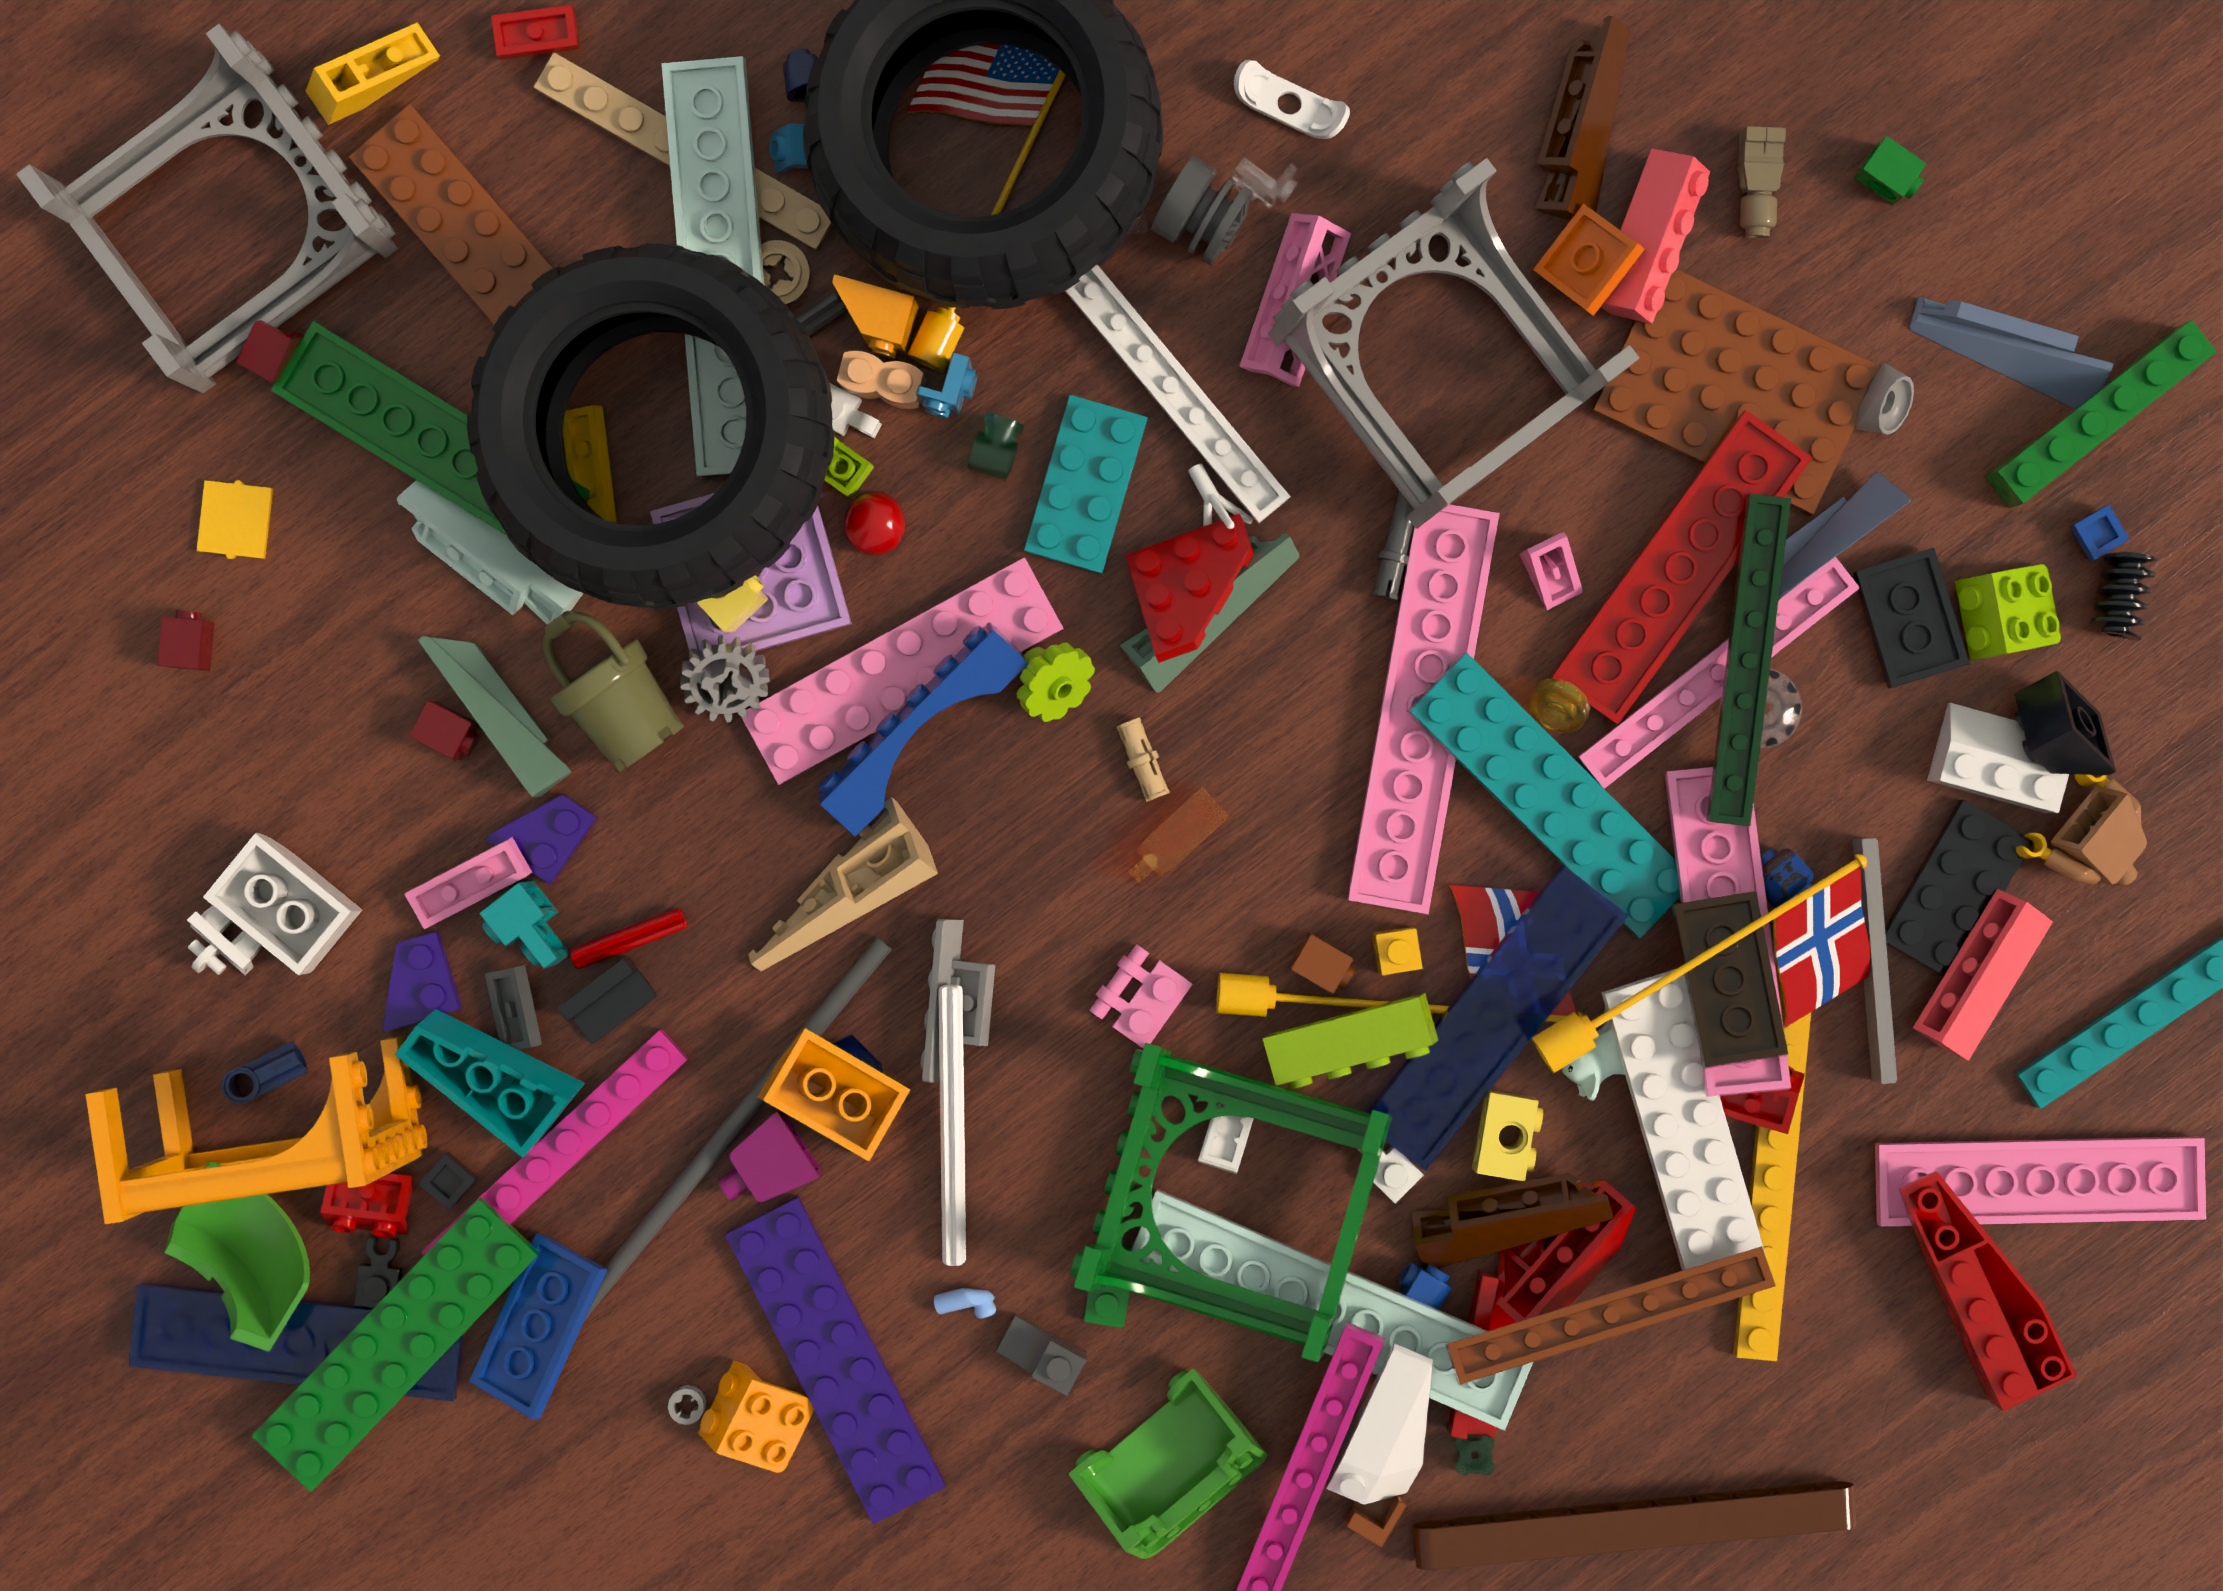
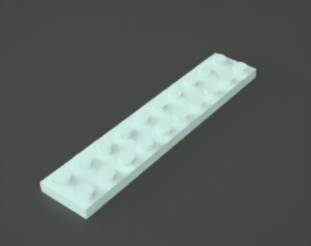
M740 56L661 63L677 245L692 251L702 252L707 255L713 254L727 259L764 284L746 59ZM685 334L697 476L730 474L740 455L746 429V404L741 381L735 367L723 349L701 338Z
M1159 1189L1156 1190L1152 1200V1208L1157 1228L1168 1248L1185 1265L1200 1274L1312 1309H1319L1331 1263ZM1141 1227L1131 1251H1137L1148 1243L1150 1234L1146 1228ZM1156 1249L1149 1256L1141 1259L1142 1262L1150 1264V1259L1152 1258L1156 1263L1162 1264V1254ZM1173 1265L1169 1268L1171 1271L1178 1272ZM1348 1271L1325 1353L1333 1356L1346 1322L1380 1335L1385 1340L1372 1370L1373 1374L1378 1375L1394 1344L1433 1360L1429 1398L1505 1430L1533 1362L1458 1385L1446 1344L1488 1331Z

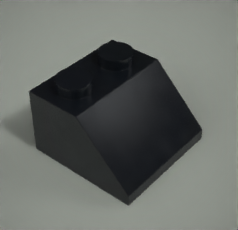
M2055 671L2014 693L2018 711L2015 712V718L2024 731L2026 739L2022 741V746L2027 757L2033 763L2039 762L2051 774L2111 775L2116 772L2100 712L2061 673Z

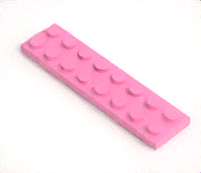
M1025 557L760 702L758 710L752 707L747 709V717L743 721L778 785L787 782L876 733L877 726L888 714L893 712L897 715L907 705L905 699L917 685L923 684L925 686L936 675L934 669L946 656L952 655L954 657L965 646L963 640L975 627L981 626L983 628L990 622L1021 653L1064 630Z
M1713 767L1667 771L1665 781L1681 903L1756 891L1761 917L1767 914L1768 908L1754 803L1751 826L1708 822L1707 813ZM1768 922L1763 925L1781 1014L1770 923ZM1787 1055L1703 1069L1706 1097L1789 1090L1791 1088Z
M2199 1136L1875 1143L1876 1219L1879 1226H1912L1898 1188L1934 1171L1940 1174L1979 1224L2206 1220L2205 1138Z

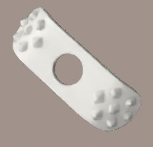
M1245 60L1236 71L1234 90L1241 102L1249 108L1306 135L1318 139L1332 138L1343 129L1349 118L1350 108L1344 102L1323 98L1264 69L1257 61ZM1284 94L1295 95L1300 100V110L1295 114L1283 113L1278 107L1279 97Z

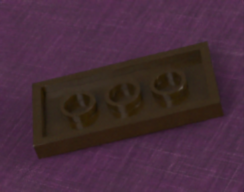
M1756 891L1678 903L1672 906L1683 965L1761 917ZM1763 926L1685 973L1703 1069L1788 1055Z

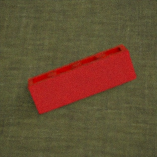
M1479 1269L1477 1273L1468 1323L1486 1331L1516 1323L1511 1316L1496 1304L1499 1282L1498 1273ZM1450 1407L1446 1427L1450 1436L1467 1439L1468 1434L1488 1438L1495 1437L1497 1427Z

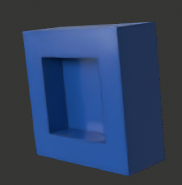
M2110 504L2101 507L2069 526L2089 561L2101 557L2130 540Z

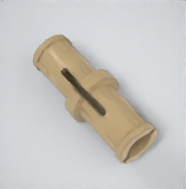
M1140 717L1116 726L1130 760L1127 761L1129 769L1133 768L1142 788L1145 801L1148 802L1170 793L1156 760L1159 758L1156 750H1152Z

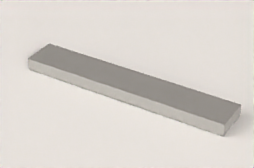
M1876 838L1852 839L1853 858L1856 854H1862L1867 859V866L1864 869L1861 868V906L1870 944L1869 977L1863 981L1871 1080L1880 1084L1896 1083L1897 1070L1878 840Z

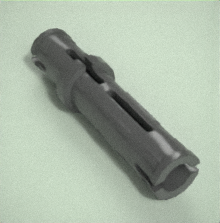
M1398 491L1384 550L1379 551L1378 560L1381 561L1375 588L1372 591L1373 596L1378 598L1384 596L1385 600L1397 601L1398 599L1397 595L1404 566L1408 565L1409 556L1407 554L1414 525L1407 517L1414 509L1400 491Z

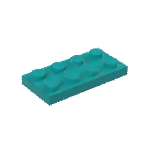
M1069 395L1024 552L1095 573H1103L1148 417Z

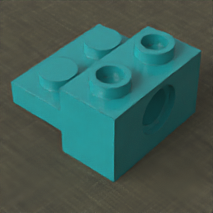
M535 881L516 884L479 913L486 921L482 924L484 931L496 944L502 942L505 946L523 941L524 944L520 948L527 959L535 966L540 963L543 968L551 967L561 963L570 956L568 949L546 923L559 912Z

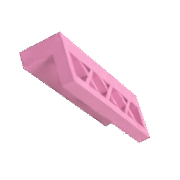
M1291 213L1240 367L1250 372L1273 376L1291 386H1300L1305 366L1293 351L1294 360L1289 373L1280 369L1285 352L1291 348L1286 342L1277 347L1268 335V332L1276 323L1273 316L1291 298L1289 295L1304 282L1310 280L1311 275L1315 272L1318 274L1319 281L1324 277L1330 283L1336 279L1338 274L1336 270L1340 267L1351 236L1350 232L1318 215ZM1328 233L1334 236L1335 239L1330 254L1324 257L1322 243L1325 234Z

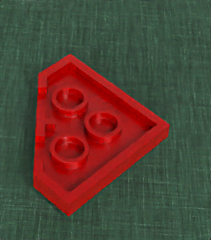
M1240 513L1230 517L1234 523L1233 529H1228L1224 522L1220 520L1125 555L1152 647L1159 663L1199 648L1206 636L1204 632L1214 614L1218 615L1233 591V582L1242 567H1247L1252 559L1254 552Z

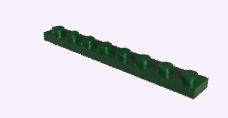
M1747 494L1707 813L1708 822L1751 826L1791 498Z

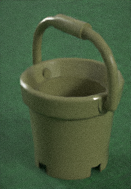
M565 611L546 625L545 634L543 635V652L548 666L563 687L562 690L550 698V703L562 716H570L609 760L617 773L658 747L670 734L674 735L684 727L645 663L647 661V654L637 639H633L621 647L603 623L590 614L579 611ZM576 622H580L595 630L607 643L613 654L571 682L556 659L553 650V639L569 630Z

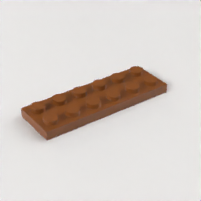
M411 104L405 107L349 156L352 162L494 325L509 305L515 307L522 297L533 289L531 283L542 274L553 269Z

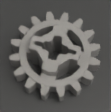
M719 635L716 645L712 646L708 640L704 639L702 640L703 651L699 652L693 648L689 650L690 661H683L681 664L683 675L680 676V687L685 690L684 699L686 704L695 702L696 714L699 715L708 710L711 721H714L718 714H724L726 722H731L732 713L738 712L744 719L747 717L746 710L748 706L757 710L760 708L759 696L767 697L768 686L766 683L770 682L769 669L765 668L764 655L755 656L754 644L751 643L742 648L740 637L737 636L731 644H726L723 635ZM740 663L745 665L748 669L742 668L740 666ZM702 689L708 690V692L710 693V695H708V694H707L706 692H704Z

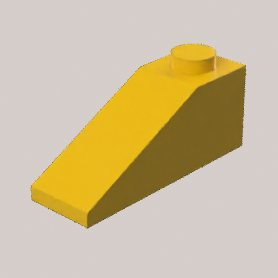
M417 22L315 67L306 88V93L326 123L330 125L363 110L439 60L440 55Z

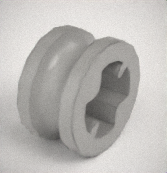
M688 1384L679 1387L672 1394L668 1402L670 1416L679 1424L689 1425L695 1423L706 1410V1396L697 1386ZM685 1394L693 1397L691 1402L696 1399L698 1407H694L690 1415L682 1413L684 1408L679 1410L677 1407V1403L682 1401Z

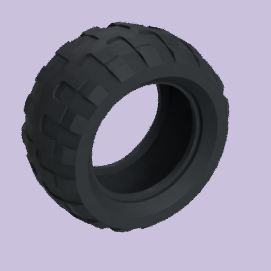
M855 0L847 10L841 9L832 20L826 31L824 47L819 59L813 62L806 88L805 104L807 114L803 129V149L816 190L815 193L822 209L844 243L866 265L873 269L878 276L902 291H908L925 297L935 304L961 309L970 308V306L991 307L992 310L1010 309L1026 305L1025 301L1038 299L1050 293L1054 296L1066 291L1080 282L1079 278L1088 273L1097 264H1103L1118 250L1125 241L1127 231L1133 225L1137 216L1139 217L1143 213L1151 197L1163 145L1161 102L1154 71L1142 39L1134 26L1127 21L1125 16L1115 6L1113 0ZM986 44L1019 47L1038 54L1053 63L1071 80L1082 97V122L1075 149L1060 175L1041 194L1029 202L1003 213L979 217L947 214L922 204L911 197L894 181L888 149L892 119L902 96L910 84L928 66L952 52Z
M648 243L630 248H623L621 246L602 248L583 254V259L573 262L564 268L555 267L531 283L533 289L524 295L515 307L509 305L499 316L492 328L496 333L490 341L484 357H478L473 370L471 388L474 394L472 412L467 414V433L470 451L475 456L478 469L476 473L477 481L490 512L494 513L511 543L529 561L536 564L545 573L563 585L607 603L632 607L670 609L708 598H717L743 586L744 581L753 577L760 570L766 567L769 568L790 548V542L797 535L802 525L810 520L819 504L827 467L832 462L835 432L832 426L831 388L826 372L822 367L818 353L807 331L774 292L758 279L742 270V268L719 256L692 251L680 245ZM664 332L687 334L720 347L736 369L741 381L746 404L745 437L740 455L729 477L706 502L674 520L651 525H626L604 520L579 494L568 472L564 457V416L572 392L580 378L605 352L624 341L645 334Z

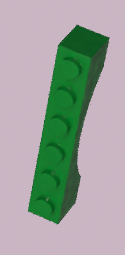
M2193 320L2174 327L2142 352L2129 366L2089 399L2031 442L2017 450L1984 477L2008 508L2024 504L2217 351Z

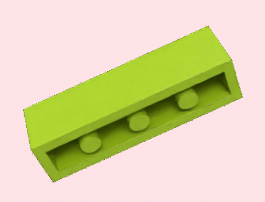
M1422 993L1271 1033L1262 1039L1275 1085L1288 1083L1289 1089H1296L1312 1084V1076L1326 1073L1328 1079H1334L1351 1074L1350 1066L1365 1063L1367 1069H1373L1391 1063L1389 1056L1405 1053L1406 1059L1426 1055L1430 1053L1428 1046L1435 1044L1438 1041V1036L1426 994Z

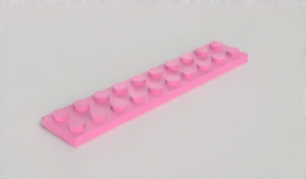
M1449 504L1418 529L1414 526L1347 900L1429 914L1456 759L1407 711L1463 653H1468L1474 659L1500 513Z

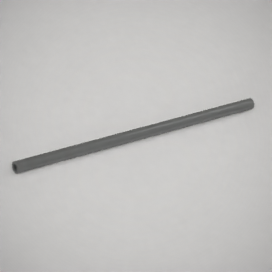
M878 936L874 939L604 1265V1268L608 1270L586 1319L766 1103L757 1098L778 1060L800 1032L806 1028L820 1037L892 951V948Z

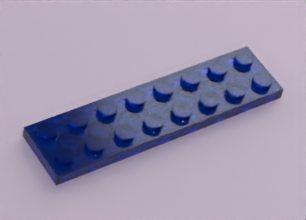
M1562 864L1434 1025L1438 1041L1428 1046L1430 1053L1407 1059L1365 1112L1371 1114L1372 1110L1392 1116L1386 1142L1426 1171L1629 915Z
M141 1283L137 1285L129 1366L301 1385L374 1308L301 1300L268 1352L230 1339V1318L226 1305L221 1298L224 1291ZM463 1335L405 1396L454 1401L457 1398Z

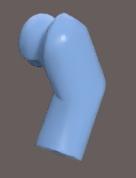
M960 1288L934 1296V1306L938 1314L974 1307V1314L980 1319L989 1317L996 1312V1306L993 1303L995 1297L988 1290Z

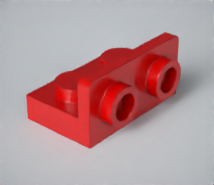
M1789 1066L1791 1088L1789 1090L1720 1096L1725 1116L1788 1134L1804 1080V1073L1795 1071Z
M389 1173L366 1186L348 1188L347 1182L326 1185L320 1213L325 1223L330 1226V1229L336 1232L354 1233L355 1229L367 1230L372 1235L381 1238H394L395 1234L407 1235L409 1226L406 1222V1216L414 1180L412 1176Z

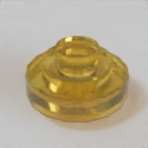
M1549 678L1541 681L1530 696L1529 706L1533 715L1544 727L1550 730L1567 733L1577 731L1584 725L1590 713V704L1585 694L1572 683L1562 679Z

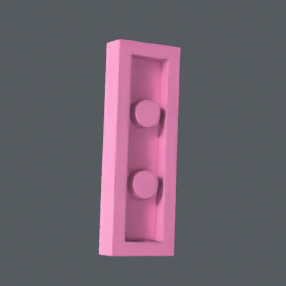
M511 837L409 890L404 895L421 925L426 929L531 874L532 871L515 840Z

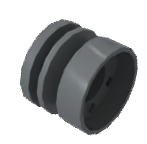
M1192 156L1167 194L1150 230L1173 244L1182 237L1186 230L1189 231L1193 236L1187 252L1193 256L1203 241H1206L1209 245L1202 257V261L1211 266L1217 257L1230 247L1248 215L1249 202L1254 191L1244 186L1234 201L1229 199L1236 181L1229 178L1218 191L1212 189L1217 170Z

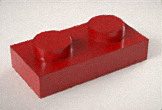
M572 5L491 15L496 56L499 60L580 49L575 9Z

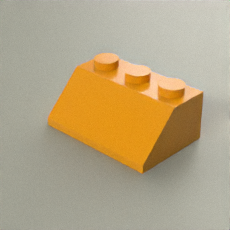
M804 1028L778 1060L757 1098L855 1155L870 1161L910 1089Z

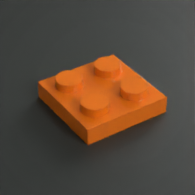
M1583 203L1533 270L1594 316L1645 249Z

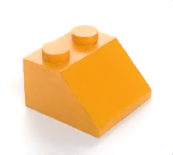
M834 274L832 283L867 346L872 348L871 353L888 359H895L896 354L907 356L919 312L915 297Z

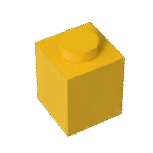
M1410 926L1372 933L1379 974L1388 975L1423 969L1416 928Z

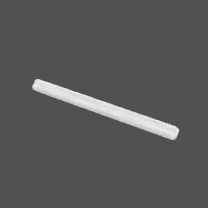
M948 984L941 986L938 990L942 1262L948 1266H959L966 1261L963 993L961 986Z

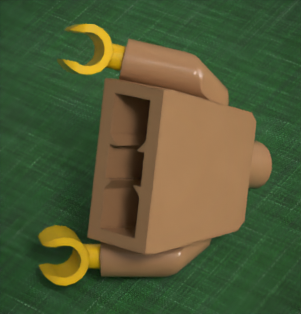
M2074 774L2077 783L2081 786L2090 787L2094 784L2097 786L2050 841L2054 849L2047 848L2046 839L2042 834L2028 833L2023 836L2033 841L2034 851L2031 852L2024 846H2017L2015 848L2017 854L2023 858L2040 857L2045 860V866L2072 881L2088 885L2102 882L2109 885L2125 886L2132 883L2138 874L2133 863L2147 845V839L2141 827V805L2139 801L2115 779L2110 781L2107 775Z

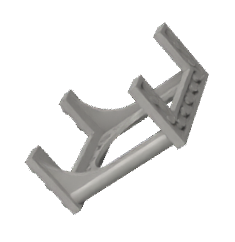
M220 24L205 33L214 44L215 54L211 66L194 89L172 109L74 182L66 186L30 164L16 174L42 209L71 225L150 331L152 336L142 344L168 378L201 393H205L216 385L211 376L240 355L255 321L262 320L277 328L377 253L387 258L398 250V247L391 239L396 234L394 229L382 214L379 215L372 206H368L372 200L357 181L352 185L342 173L348 169L333 149L326 152L318 141L323 137V134L310 117L307 116L302 119L294 109L299 104L298 100L284 83L278 87L270 77V74L275 70L269 61L248 40L245 41L237 30L230 34ZM258 100L263 105L264 116L259 126L250 129L245 125L244 111L251 101ZM233 107L232 118L234 123L229 126L221 124L220 119L230 116L227 111ZM274 115L276 116L275 126L279 132L283 130L282 136L277 139L272 138L269 134V128L273 124ZM218 136L250 138L273 148L281 154L298 175L303 185L308 205V227L305 240L297 258L281 277L188 346L102 231L93 216L190 145ZM295 142L298 147L292 149L293 143ZM301 156L306 157V164L303 167H298L296 164L297 159ZM314 169H315V170L318 172L319 175H310V174H311V173L314 171ZM325 187L326 190H323V192L327 196L337 199L322 203L316 196L317 190ZM338 211L347 224L342 230L327 231L320 226L319 218L324 212ZM320 237L326 241L335 242L329 248L324 244L319 252L315 249V241Z
M1488 158L1475 167L1471 161L1463 165L1451 176V180L1440 189L1441 192L1430 201L1433 206L1423 215L1419 210L1410 214L1399 224L1402 230L1392 238L1387 233L1380 236L1368 246V250L1371 252L1360 261L1356 256L1349 259L1336 270L1339 277L1331 283L1324 277L1315 285L1310 280L1300 285L1289 295L1291 298L1281 306L1282 309L1273 316L1276 323L1268 332V335L1277 347L1283 342L1288 344L1414 509L1407 517L1416 529L1640 359L1629 345L1596 370L1524 277L1503 246L1489 214L1486 200V185L1497 170ZM1435 235L1444 237L1448 244V254L1442 262L1434 261L1429 254V241ZM1419 243L1420 261L1416 264H1411L1407 261L1406 254L1408 257H1411L1416 250V244ZM1459 248L1464 253L1460 258L1466 260L1469 263L1468 266L1461 267L1455 262L1459 254ZM1393 261H1394V269H1392V268L1389 266V264H1390L1391 262H1393ZM1378 273L1386 276L1385 283H1380L1377 280L1376 275ZM1421 273H1444L1457 276L1471 282L1488 294L1566 394L1473 466L1468 467L1444 486L1370 390L1361 370L1358 353L1360 327L1372 301L1380 292L1394 282ZM1367 281L1369 287L1362 284ZM1352 296L1357 297L1359 300V306L1354 310L1349 309L1345 305L1336 304L1337 302L1348 303L1353 299ZM1329 314L1343 316L1350 323V330L1344 334L1331 333L1324 328L1322 319ZM1345 344L1348 348L1347 356L1342 358L1339 348L1337 347L1334 351L1330 345Z

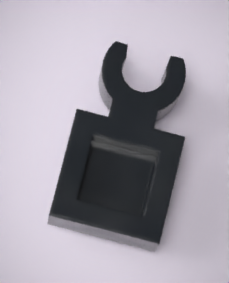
M371 1236L367 1240L366 1253L371 1259V1264L362 1263L358 1266L354 1306L375 1308L402 1279L403 1267L391 1266L392 1259L397 1256L400 1250L399 1238L390 1240L387 1253H382L378 1250L377 1236Z

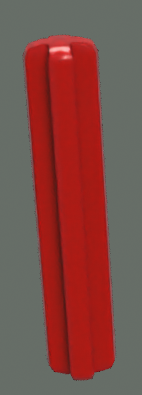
M679 908L574 947L569 951L570 958L576 969L584 968L685 929L687 927L685 915Z

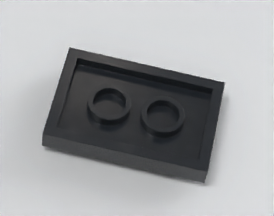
M1935 548L1852 572L1855 582L1860 587L1858 589L1859 596L1888 688H1894L1970 664Z

